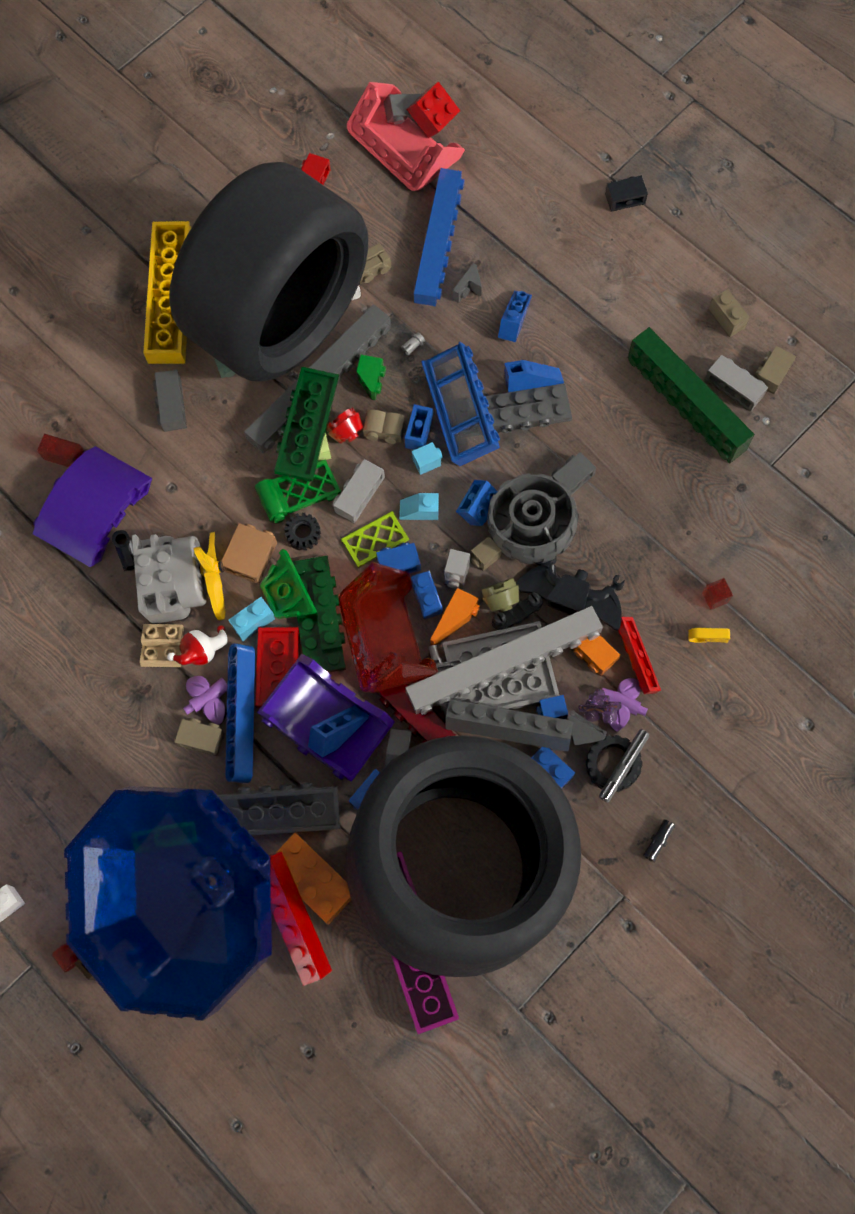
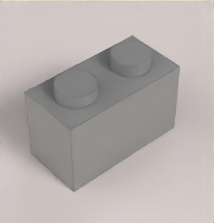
M450 549L445 567V584H448L450 588H464L470 565V553Z

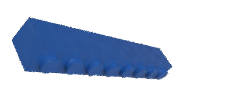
M440 169L414 290V303L436 306L437 299H441L442 289L440 284H444L445 272L443 270L447 268L449 257L446 255L447 252L451 251L452 241H450V236H454L455 232L453 221H457L458 218L456 207L457 205L460 206L462 195L459 193L460 190L464 189L465 179H462V171Z

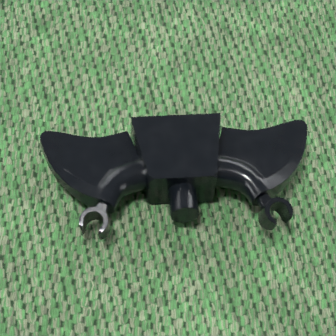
M555 556L549 568L543 566L533 568L516 582V584H519V592L538 593L541 598L548 602L549 607L569 615L592 606L599 620L614 630L620 629L622 609L619 598L614 591H620L624 586L625 580L617 583L620 575L614 576L611 586L607 585L601 590H593L590 583L586 582L588 573L584 570L578 569L574 577L568 574H564L562 577L557 575L556 567L553 565L557 562V557Z

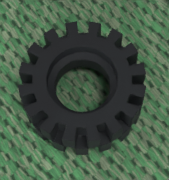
M297 513L295 518L291 516L290 522L287 520L284 528L288 543L291 544V547H296L297 550L303 548L306 551L307 547L312 549L313 544L317 545L318 540L321 538V530L315 517L312 518L311 514L306 516V513H302L301 516ZM299 526L309 527L310 534L305 538L296 536L295 532Z

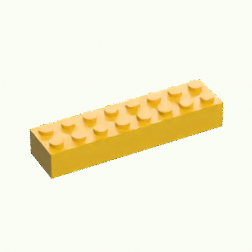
M189 221L152 222L143 351L148 364H185L187 337L175 324L170 309L169 292L176 259L191 229Z

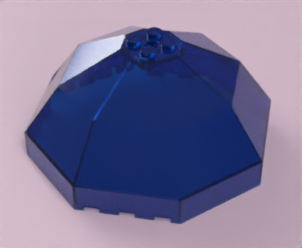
M128 786L116 789L64 849V858H67L65 889H68V902L65 903L66 920H69V933L66 934V943L120 1011H139L141 1014L167 1015V1017H188L203 1021L217 1013L272 955L270 857L245 827H241L238 819L213 790ZM210 877L216 880V885L212 886L210 884L212 881Z

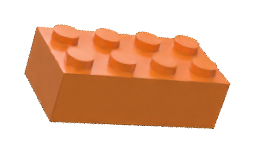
M294 833L277 852L282 851L302 900L329 925L352 900L348 884L299 835Z

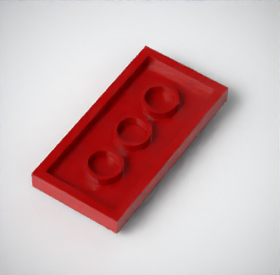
M298 627L258 628L256 707H262L297 661L299 646Z

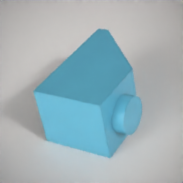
M418 493L400 500V520H438L439 493Z

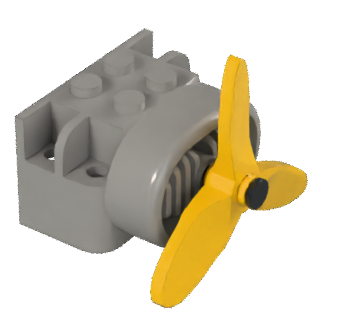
M215 532L210 533L207 554L201 549L200 543L195 536L174 539L171 536L158 537L156 534H153L150 539L140 540L136 534L132 535L138 610L152 624L184 619L189 615L191 607L206 604L207 592L215 617L219 621L225 619V602L219 573L224 572L222 561H217Z

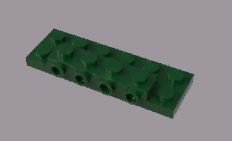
M301 366L296 389L292 390L290 396L292 405L287 407L285 418L288 419L287 424H283L281 430L283 439L277 445L276 453L279 454L274 474L313 482L339 374Z
M328 555L292 561L317 610L315 614L297 616L302 653L315 660L328 673L346 670L342 644H346L344 632H340L339 625H343L341 613L337 614L336 607L340 606L338 594L334 595L333 588H337L335 576H331Z

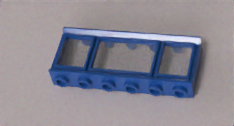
M462 342L428 360L421 361L451 461L458 466H462L500 448L498 443L500 437L497 431L494 430V419L487 408L489 403L482 392L484 387L477 377L478 368L471 358L473 357L472 350Z

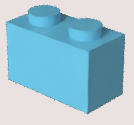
M260 597L228 621L244 642L258 632V628H263L275 620V616L262 597Z

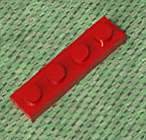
M622 617L618 632L622 636L625 650L632 663V669L638 678L639 687L643 694H655L661 691L635 621L633 617Z

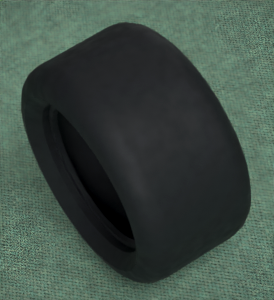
M271 162L248 169L229 182L208 203L183 242L173 269L169 292L170 309L175 324L187 338L234 373L247 380L269 381L290 372L304 362L329 336L345 313L358 288L365 269L369 242L364 218L350 203L293 165L284 162Z
M466 735L447 736L421 743L405 751L391 761L374 779L360 804L348 838L345 866L347 884L353 905L362 923L371 936L392 956L411 967L434 975L446 977L478 976L493 972L516 961L556 927L568 909L577 887L581 866V841L575 815L568 799L553 777L530 756L510 745L490 738ZM441 798L470 800L494 812L511 830L519 846L522 858L523 874L521 887L511 909L486 919L464 920L444 915L425 904L409 887L399 867L396 853V834L399 822L416 807Z

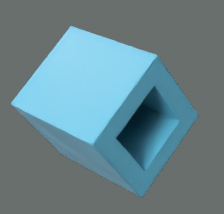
M433 442L412 451V460L420 475L441 466V458L443 456L438 447L435 448Z

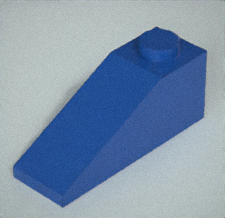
M354 705L312 726L308 747L321 757L332 753L369 718V715Z

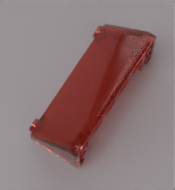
M372 562L339 595L340 610L359 685L363 692L375 693L422 681L438 672L433 659L425 658L422 660L404 600V597L412 588L409 572Z

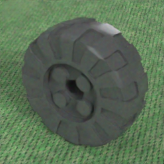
M530 473L519 475L517 478L504 482L499 487L498 492L495 495L493 494L487 514L488 530L492 540L506 557L519 560L520 563L525 564L548 562L555 559V556L564 553L571 545L578 525L577 506L574 498L570 495L569 489L563 483L553 480L552 477L543 474L530 475Z

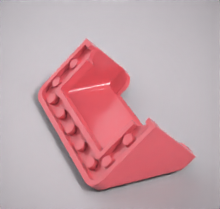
M369 82L347 122V130L408 189L419 191L439 176L441 168L448 169L458 161L465 149L457 143H450L447 147H444L441 143H436L431 137L428 138L422 129L409 117L402 124L387 123L384 101L389 94L402 93L393 84Z

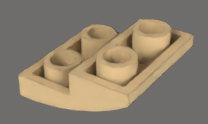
M143 624L140 656L141 667H181V664L176 661H169L167 655L171 652L175 655L182 654L179 645L183 638L184 626Z

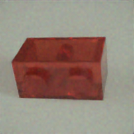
M45 433L37 449L43 460L70 467L84 452L78 443Z

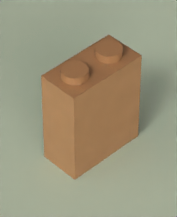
M239 523L222 559L224 572L259 584L277 545L274 534L267 530H263V532L256 530L250 524L243 525Z

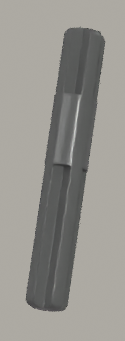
M640 729L599 794V798L604 802L608 803L649 738V733L645 730Z

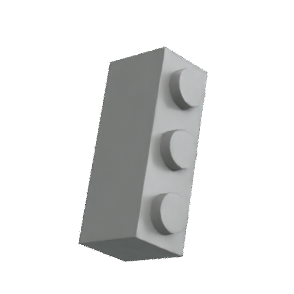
M723 355L708 370L705 377L706 381L749 411L754 409L768 389L763 381L754 378L746 369L740 368L730 358H726Z
M366 459L361 464H357L353 472L354 475L345 482L341 495L338 494L333 501L335 513L353 523L357 521L385 478L384 469Z

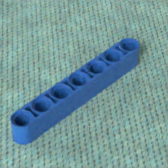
M236 643L230 646L228 652L225 777L228 782L248 784L253 776L255 649L252 646Z

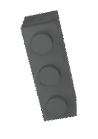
M178 369L156 372V380H153L154 391H157L158 396L155 397L156 408H159L160 413L157 414L158 425H162L164 432L186 429L187 423L182 382Z

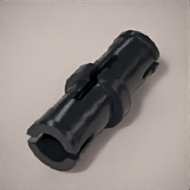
M663 820L656 835L653 834L651 837L652 841L643 854L646 859L653 852L650 861H656L661 849L666 847L668 837L676 827L673 823H670L666 830L665 828L669 821Z

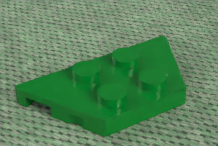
M280 550V558L275 565L272 564L268 575L260 584L275 618L283 619L315 614L317 610L287 550Z

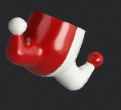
M223 625L218 626L217 632L219 634L214 637H209L199 630L188 632L180 641L179 649L182 654L175 655L171 652L167 655L168 660H174L181 665L192 663L193 665L202 666L209 663L213 659L215 651L227 644L225 627Z

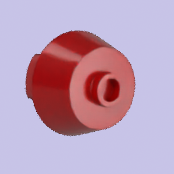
M352 407L337 416L332 421L333 423L329 422L326 428L331 438L343 444L347 440L352 442L359 436L357 433L363 429L359 412L356 413Z

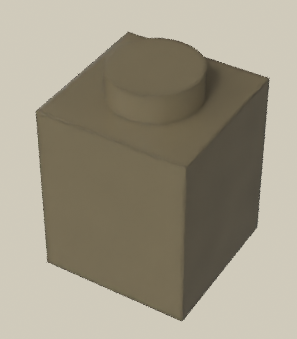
M488 536L471 550L470 560L476 568L480 567L484 571L501 557L502 550Z

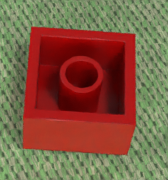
M439 81L430 86L406 109L428 138L439 133L460 112V109Z

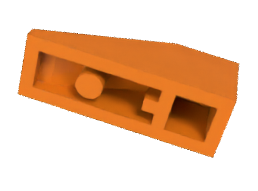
M457 588L430 639V644L437 645L469 622L472 615L476 616L480 609L478 605L479 598Z

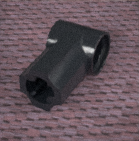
M118 530L112 535V542L115 545L123 570H134L132 539L126 531ZM126 538L127 540L124 544H118L120 539Z

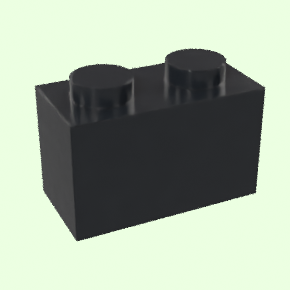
M641 175L607 183L605 196L610 211L613 212L646 204L648 192Z

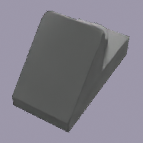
M474 263L453 289V300L457 303L462 298L465 299L470 291L479 296L482 295L481 281L477 265Z

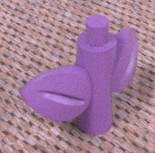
M202 676L189 678L186 682V689L193 698L183 708L188 715L192 711L198 712L203 709V714L207 719L220 725L223 722L226 708L224 702L219 697L227 691V683L221 677L210 687L207 679Z
M629 678L619 683L617 691L606 688L601 690L598 701L611 705L607 711V719L615 731L621 730L628 723L630 713L635 716L637 713L643 716L647 713L648 708L640 706L641 702L635 700L641 690L637 679Z

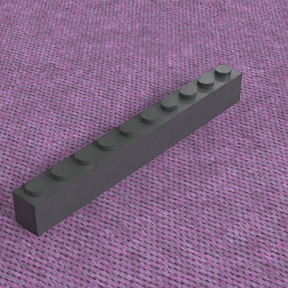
M373 304L309 368L339 374L340 380V377L345 372H349L353 364L360 360L361 354L365 355L370 347L376 345L382 335L389 332L391 328L390 317ZM298 379L244 432L246 439L262 453L270 450L275 445V441L283 437L281 436L282 426L287 424L288 419L285 418L287 407L292 405L290 396L292 390L296 389Z

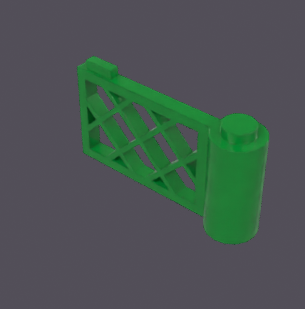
M326 459L318 462L316 467L318 469L324 466L325 476L314 475V479L322 481L319 489L309 486L310 481L304 484L296 481V478L292 479L287 476H280L272 480L265 479L255 485L254 488L270 522L280 523L290 513L326 499L330 502L338 494H341ZM286 481L292 484L289 490L286 491L280 488L279 483ZM324 483L333 485L335 490L326 492L322 488ZM294 485L304 488L301 496L291 492ZM307 489L317 493L315 498L308 499L304 497ZM289 496L299 499L298 504L289 507L287 503Z

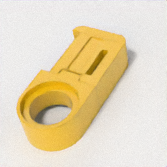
M692 628L688 630V640L694 643H728L730 640V629Z

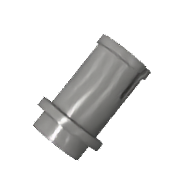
M419 332L413 333V337L401 346L403 352L406 350V355L409 356L419 345H423L425 339Z

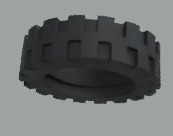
M608 735L604 740L596 741L588 752L586 760L588 776L590 775L591 781L594 784L596 783L600 789L604 788L608 778L604 777L597 768L598 755L608 747H617L626 752L631 744L628 738H622L619 735ZM640 752L631 765L630 772L617 788V792L629 788L638 779L643 764Z

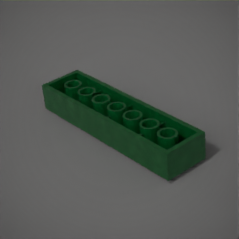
M650 327L632 339L627 357L629 363L639 369L642 376L653 384L658 393H662L666 397L667 402L679 411L683 419H687L692 424L693 429L705 438L708 445L713 446L718 451L719 456L723 460H727L730 464L748 449L755 434Z

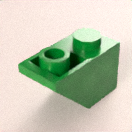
M361 354L357 367V378L372 400H376L377 394L381 393L382 383H380L381 377H385L386 366L383 365V358Z

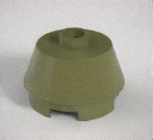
M514 578L481 589L483 596L481 599L491 611L500 609L501 612L512 609V605L519 602V584H516Z

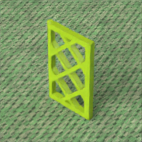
M391 511L341 538V541L359 568L377 558L376 551H373L376 541L387 544L386 547L392 549L409 541V538L395 517L394 512ZM389 517L393 520L392 527L381 525L382 521ZM377 527L374 537L364 535L365 530ZM380 528L391 531L388 540L377 538ZM394 532L401 533L402 539L396 542L391 541ZM354 536L359 537L357 546L349 545L347 540ZM362 538L373 541L370 550L360 548ZM358 551L369 554L367 558L360 562L357 558Z

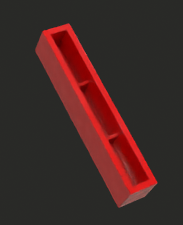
M280 851L252 864V867L303 986L321 980L332 971V968L283 853Z

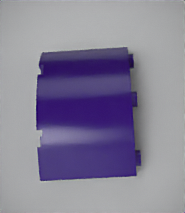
M96 446L85 450L64 474L55 480L52 491L47 497L39 516L34 521L33 535L85 565L92 567L102 561L110 540L107 536L112 527L117 528L126 515L124 510L129 505L134 506L148 494L152 478Z
M301 654L257 713L263 717L261 721L269 728L275 727L298 745L297 750L307 756L309 753L332 769V774L340 780L346 778L352 782L395 721L385 711L366 700L363 702L355 697L356 694L342 683L338 684L330 678L331 675L315 660ZM354 705L369 715V718L332 753L321 757L308 747L312 726Z

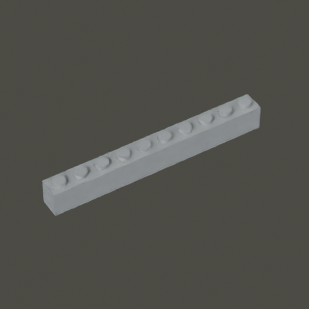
M590 606L406 687V694L415 713L426 714L432 711V707L436 705L444 706L452 698L457 696L459 698L465 697L470 694V690L475 688L478 690L483 689L489 685L488 682L495 679L496 681H501L507 677V674L513 671L519 673L525 670L526 666L531 663L537 665L543 662L547 656L552 655V657L561 654L565 648L570 647L573 649L581 645V641L589 639V641L594 640L600 636L599 633H601L603 626L593 607Z

